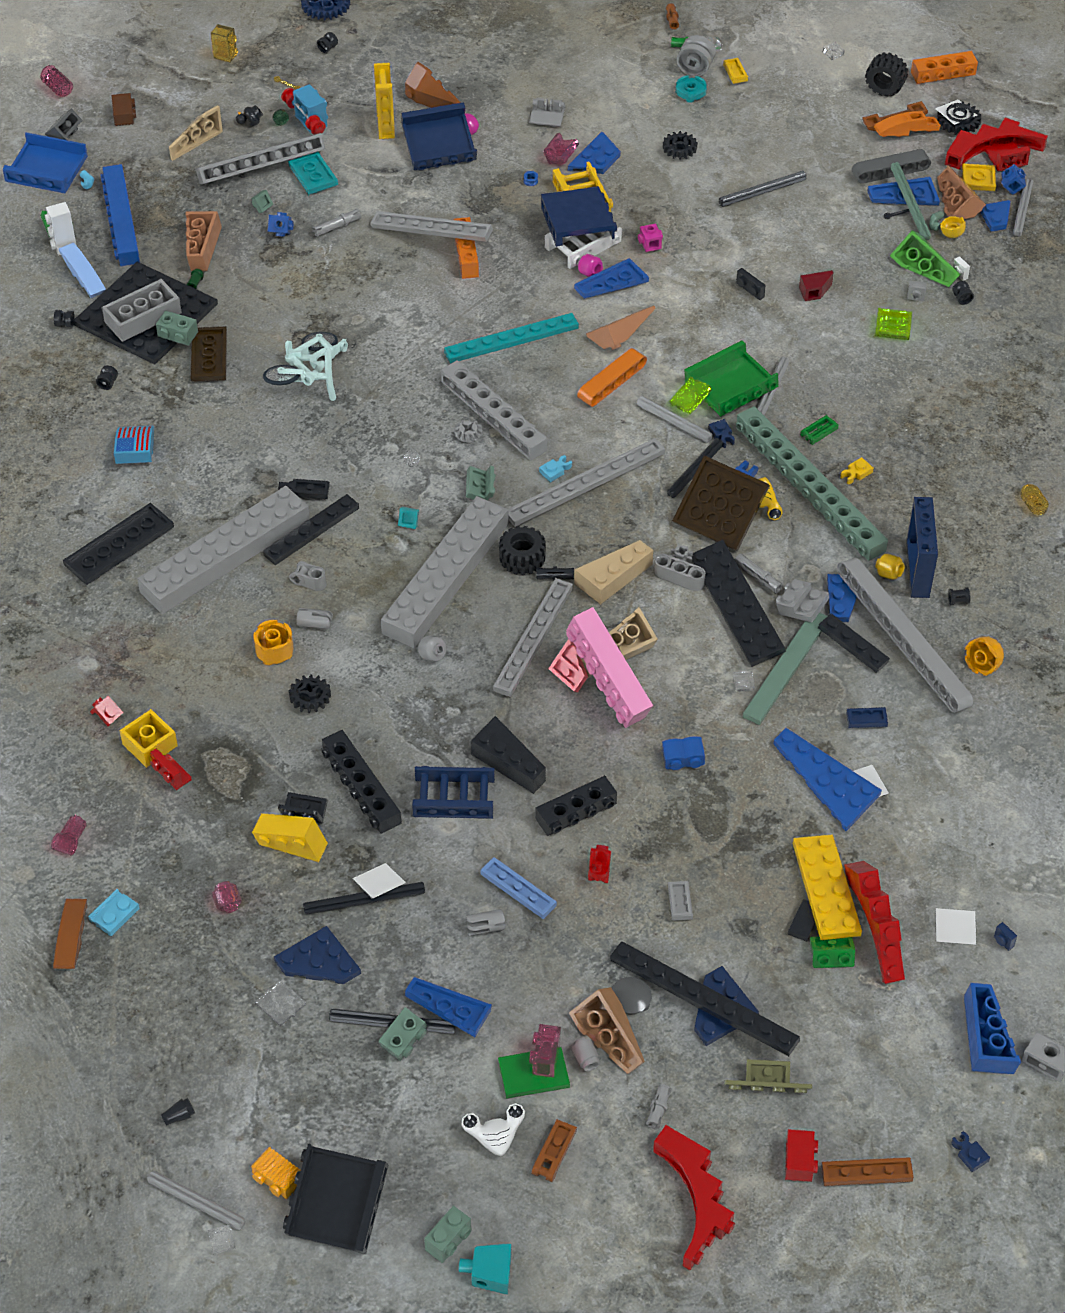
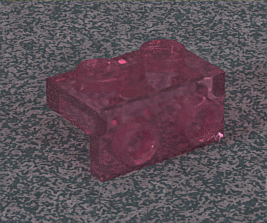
M557 133L543 151L549 165L566 163L579 143L577 139L563 140L561 133Z

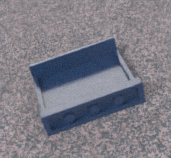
M464 102L401 113V124L413 170L438 168L443 165H455L461 162H472L477 159V149L473 145L465 116Z
M599 186L541 194V210L556 247L563 246V237L609 231L611 238L615 239L617 224L613 221V214L609 212L608 202H605L604 193H601Z

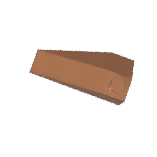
M949 165L937 177L939 189L943 195L944 212L948 217L972 218L981 212L986 205Z
M651 306L590 331L586 335L603 349L609 347L612 350L619 348L621 343L628 340L656 308Z

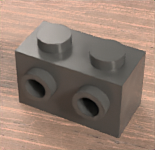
M71 108L48 129L45 135L68 140L70 138L69 135L78 130L77 126L83 120Z

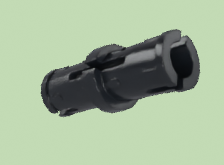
M553 566V568H537V579H553V581L555 578L574 579V568H557V566ZM547 573H564V574H547Z

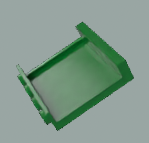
M743 340L684 369L685 382L720 417L779 387L778 373L769 374L746 352V343Z

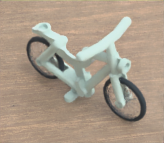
M329 332L308 334L302 339V345L295 349H292V342L287 340L285 343V360L289 365L270 367L263 374L264 381L271 385L304 382L305 385L310 386L314 380H326L329 399L334 401L336 400V394L332 378V359L340 351L346 352L348 343L346 339H342L338 343L337 336ZM325 355V362L317 361L319 357ZM303 361H310L314 370L310 371L303 364ZM325 367V373H320Z

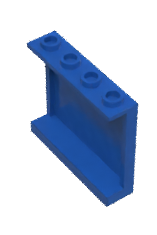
M25 132L26 143L13 164L3 167L5 182L66 193L88 157L86 144Z

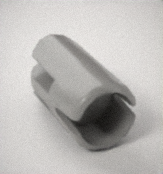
M307 608L298 609L297 626L327 630L330 628L333 618L331 611Z
M501 909L466 915L469 936L504 930L506 927L504 924V914Z

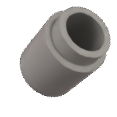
M580 1038L574 1042L572 1051L580 1067L584 1068L585 1071L596 1069L600 1065V1057L592 1041Z

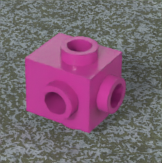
M656 223L641 226L638 242L642 244L645 252L662 249L663 234L658 229Z

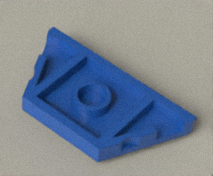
M601 132L568 165V171L573 172V169H583V171H586V162H590L592 167H595L597 174H604L620 157L621 151L604 132Z

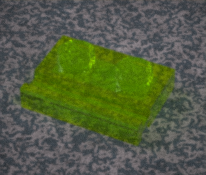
M690 377L669 402L671 406H676L677 409L691 415L712 389L710 385Z

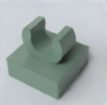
M262 190L251 198V203L258 213H263L273 205L267 190Z

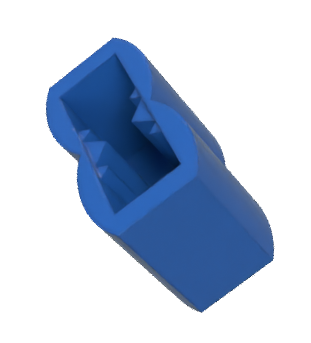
M693 736L684 739L662 741V752L666 769L698 768L705 764V753L701 737Z

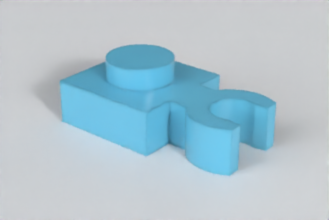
M563 455L557 462L552 459L540 466L539 472L549 482H552L564 475V470H569L572 467V461L565 463L566 456Z

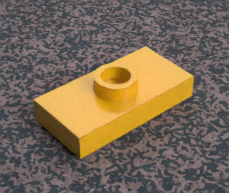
M739 58L723 60V66L733 84L748 81V75Z

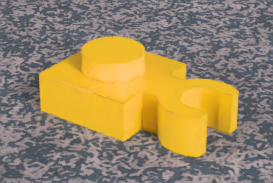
M861 457L849 464L848 469L841 472L840 478L848 477L847 484H851L855 478L860 481L873 473L874 467Z

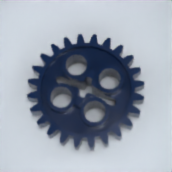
M301 0V7L304 13H307V16L312 15V18L318 17V20L321 18L332 20V17L338 18V15L343 16V13H347V9H350L349 6L351 5L350 0Z

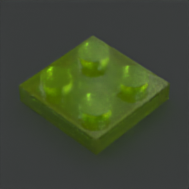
M878 308L875 336L909 340L912 312Z

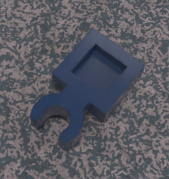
M725 419L708 424V430L712 433L714 439L718 438L723 441V448H726V442H730L732 446L735 444L732 430Z
M963 1131L960 1135L963 1142H959L955 1137L952 1138V1146L961 1150L958 1157L971 1172H974L990 1161V1156L977 1141L972 1144L969 1142V1136L966 1132Z

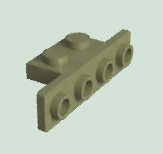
M747 1059L746 1081L724 1080V1085H729L731 1090H742V1086H750L752 1091H763L764 1087H772L773 1092H785V1088H794V1093H807V1089H812V1084L790 1083V1061Z

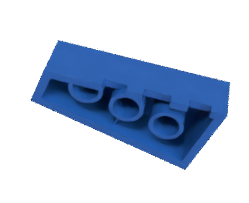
M970 983L964 994L971 1069L977 1072L1014 1074L1021 1060L1014 1050L1015 1044L1013 1039L1009 1037L1006 1029L1007 1024L1001 1016V1008L991 984Z

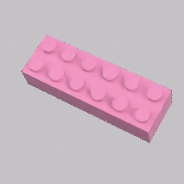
M594 607L574 616L566 630L567 637L575 644L577 654L580 658L584 659L588 672L595 677L596 685L600 691L604 692L608 705L615 710L618 722L627 728L644 719L653 707V704Z

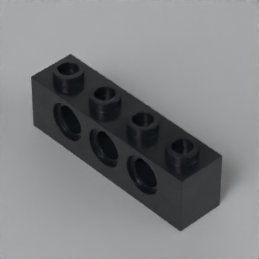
M604 775L535 807V819L547 836L559 833L570 825H576L585 818L593 817L602 810L612 808L617 804V791Z

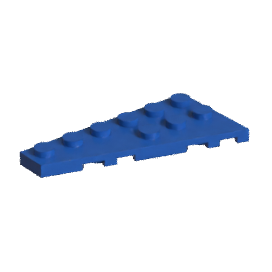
M785 728L774 739L775 747L787 761L793 764L795 771L802 775L808 787L822 804H826L832 816L840 821L845 831L881 795L882 789L789 729Z

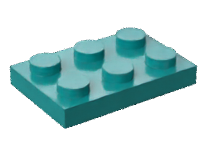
M318 151L288 161L289 167L308 195L338 185V179Z

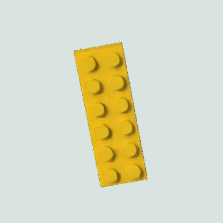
M833 834L793 838L792 844L820 940L861 936V925Z

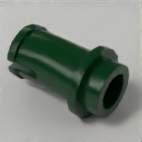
M200 269L193 270L191 278L186 285L197 289L199 282L204 278L203 271Z

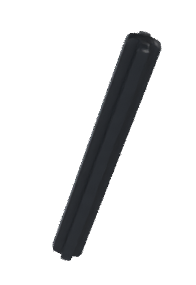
M716 438L667 490V495L675 498L693 479L704 455L712 458L723 447V441Z

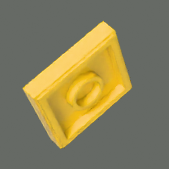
M962 164V179L972 190L995 191V165Z

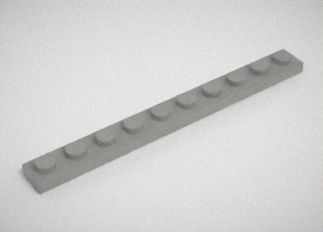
M656 438L643 443L509 508V521L516 527L664 455L665 448Z

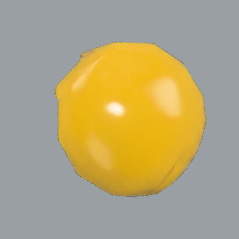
M949 216L940 223L941 231L948 238H957L964 233L966 222L963 217Z

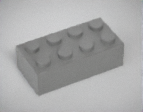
M162 279L102 307L104 322L121 341H125L156 326L157 321L165 310L176 314L181 313L179 297Z

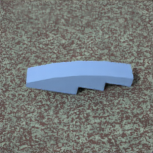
M74 242L58 249L72 275L77 278L81 287L85 288L90 299L102 294L106 290L95 270Z

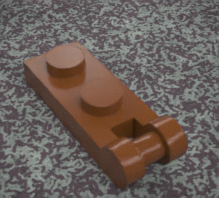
M556 1119L531 1174L544 1176L550 1182L554 1181L564 1156L577 1132V1127ZM545 1162L551 1164L549 1169L543 1167Z

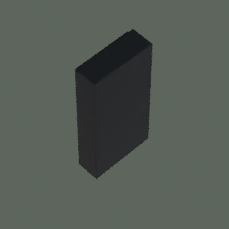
M802 900L788 930V935L806 942L816 924L808 900Z

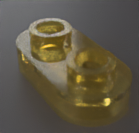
M1024 485L1020 496L1029 510L1036 515L1045 514L1049 503L1042 492L1035 485Z

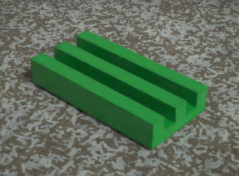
M825 415L801 430L800 435L802 437L805 436V440H810V444L813 445L836 431L839 424L828 415Z

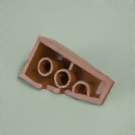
M420 62L415 64L405 82V94L408 98L431 108L461 103L450 90L446 91L443 88L442 82L439 79L435 80L430 69Z

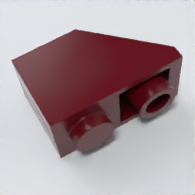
M833 270L800 275L799 289L804 301L817 300L824 296L832 286Z

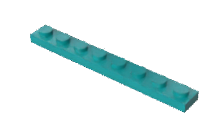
M573 313L447 346L444 347V353L451 364L455 361L466 360L579 329V323Z

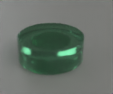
M279 109L274 112L272 119L276 125L281 126L288 122L289 115L286 110Z

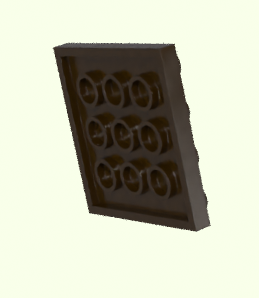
M704 455L672 521L715 542L724 540L727 547L738 552L770 485Z

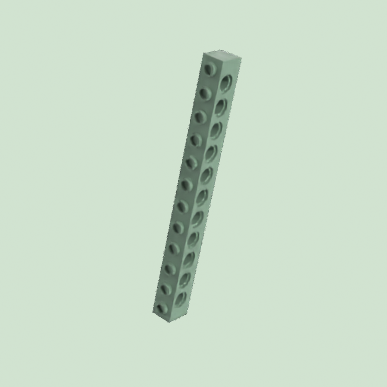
M755 406L737 414L736 427L738 431L742 432L748 441L753 443L758 451L791 482L792 486L796 487L803 497L807 498L814 508L824 515L825 519L858 550L860 555L870 561L886 552L888 539Z

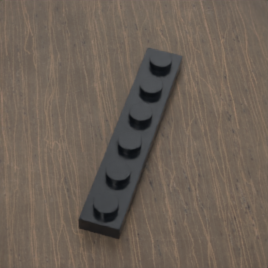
M348 494L344 495L264 549L263 555L276 566L358 510L359 503Z

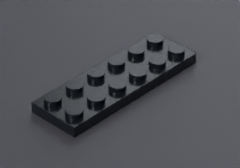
M150 502L63 559V564L84 584L88 585L172 529L174 522Z

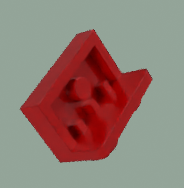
M157 748L150 752L152 760L150 764L153 769L158 771L164 780L170 783L176 790L192 780L191 776L169 754L164 756Z

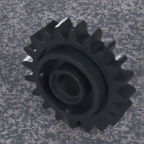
M962 101L961 103L949 105L946 110L948 118L960 123L954 125L940 112L937 113V121L943 126L942 130L948 129V133L954 132V135H956L961 130L975 132V129H978L981 124L982 114H979L980 110H975L976 106L970 107V103L964 104V101ZM951 108H954L953 116H955L956 118H965L967 116V110H969L971 116L966 119H956L952 117L948 111ZM961 111L964 113V115L959 116L956 115L955 112Z

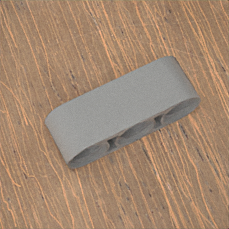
M659 554L655 557L654 575L656 577L692 591H700L704 588L705 570L703 568L667 554Z

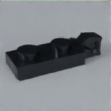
M293 479V481L279 482L278 490L287 486L301 498L328 499L330 482Z

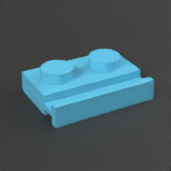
M116 889L88 918L91 923H95L98 928L112 936L140 908L138 903L125 894H121Z

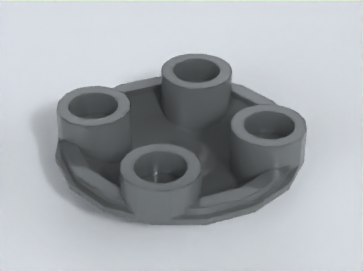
M625 977L613 984L612 989L621 1002L626 1014H636L649 1009L652 993L648 984L643 980L635 977Z

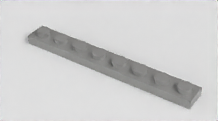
M381 211L376 212L370 223L372 228L484 242L488 241L493 231L491 224Z
M555 578L493 685V691L509 697L512 696L571 593L573 584Z

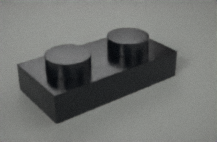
M740 268L737 270L736 283L758 300L765 298L766 285L745 269Z

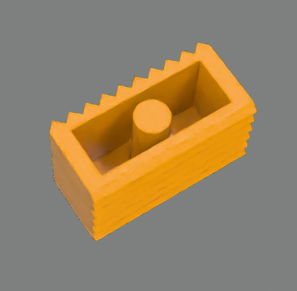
M268 1147L251 1166L254 1180L259 1184L265 1183L268 1185L269 1190L275 1196L279 1197L281 1195L288 1199L297 1187V1184H295L296 1173L301 1171V1169L282 1157L278 1152H275L271 1147Z

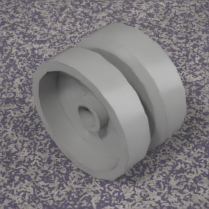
M694 35L688 37L677 55L678 67L690 76L695 77L706 74L715 57L716 50L714 45L703 36Z

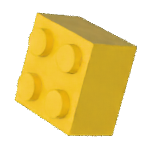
M152 709L119 730L122 745L146 768L151 765V751L157 748L163 755H166L178 746L175 731Z

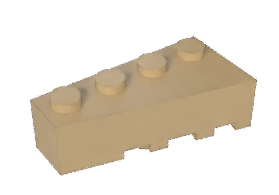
M641 540L574 569V584L601 605L653 565V549Z
M639 607L609 632L625 660L653 648L658 640ZM581 658L586 669V672L588 674V678L593 676V674L591 675L586 668V663L584 659Z

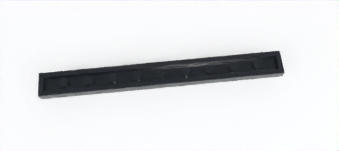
M623 941L620 942L610 955L612 962L788 1057L800 1042L799 1035Z

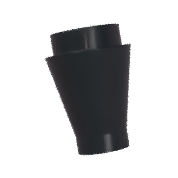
M181 1098L167 1111L162 1113L161 1116L167 1126L190 1119L191 1115L195 1114V1111L188 1098L184 1100Z

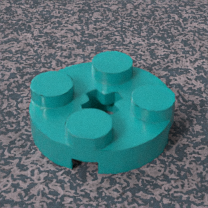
M686 75L677 80L675 93L679 97L686 99L687 102L692 103L707 94V84L699 76L689 78L690 75Z

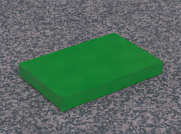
M562 1046L498 1057L506 1099L570 1088Z

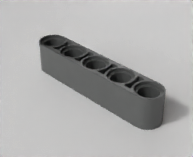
M917 149L857 162L853 165L852 172L859 183H868L894 177L891 170L892 163L899 162L905 175L928 169L931 166V160L923 149Z

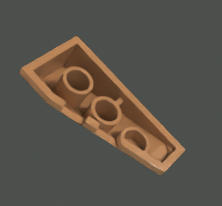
M611 987L598 989L569 1012L579 1031L590 1037L598 1048H602L609 1054V1058L627 1074L645 1062L623 1006Z

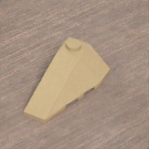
M218 105L198 116L169 146L172 161L223 132L220 107Z

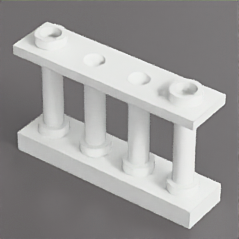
M617 228L615 239L611 238L609 231L603 232L605 235L600 238L594 233L584 234L593 241L587 245L576 236L563 237V243L570 240L580 248L574 252L564 244L557 248L568 256V268L571 269L578 265L583 255L592 254L595 256L621 242L622 228ZM551 233L545 235V248L548 251L556 248Z

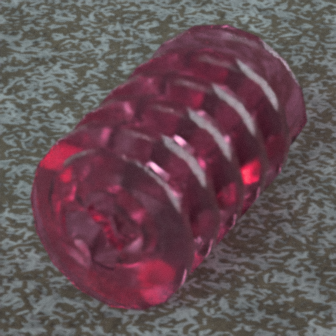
M48 65L42 69L41 81L57 96L65 97L72 92L73 83L55 66Z

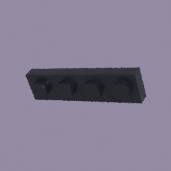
M832 613L819 623L818 629L875 673H878L889 662L890 658Z

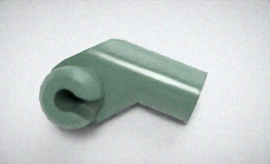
M942 211L931 215L929 222L931 230L938 231L940 229L938 220L944 217Z

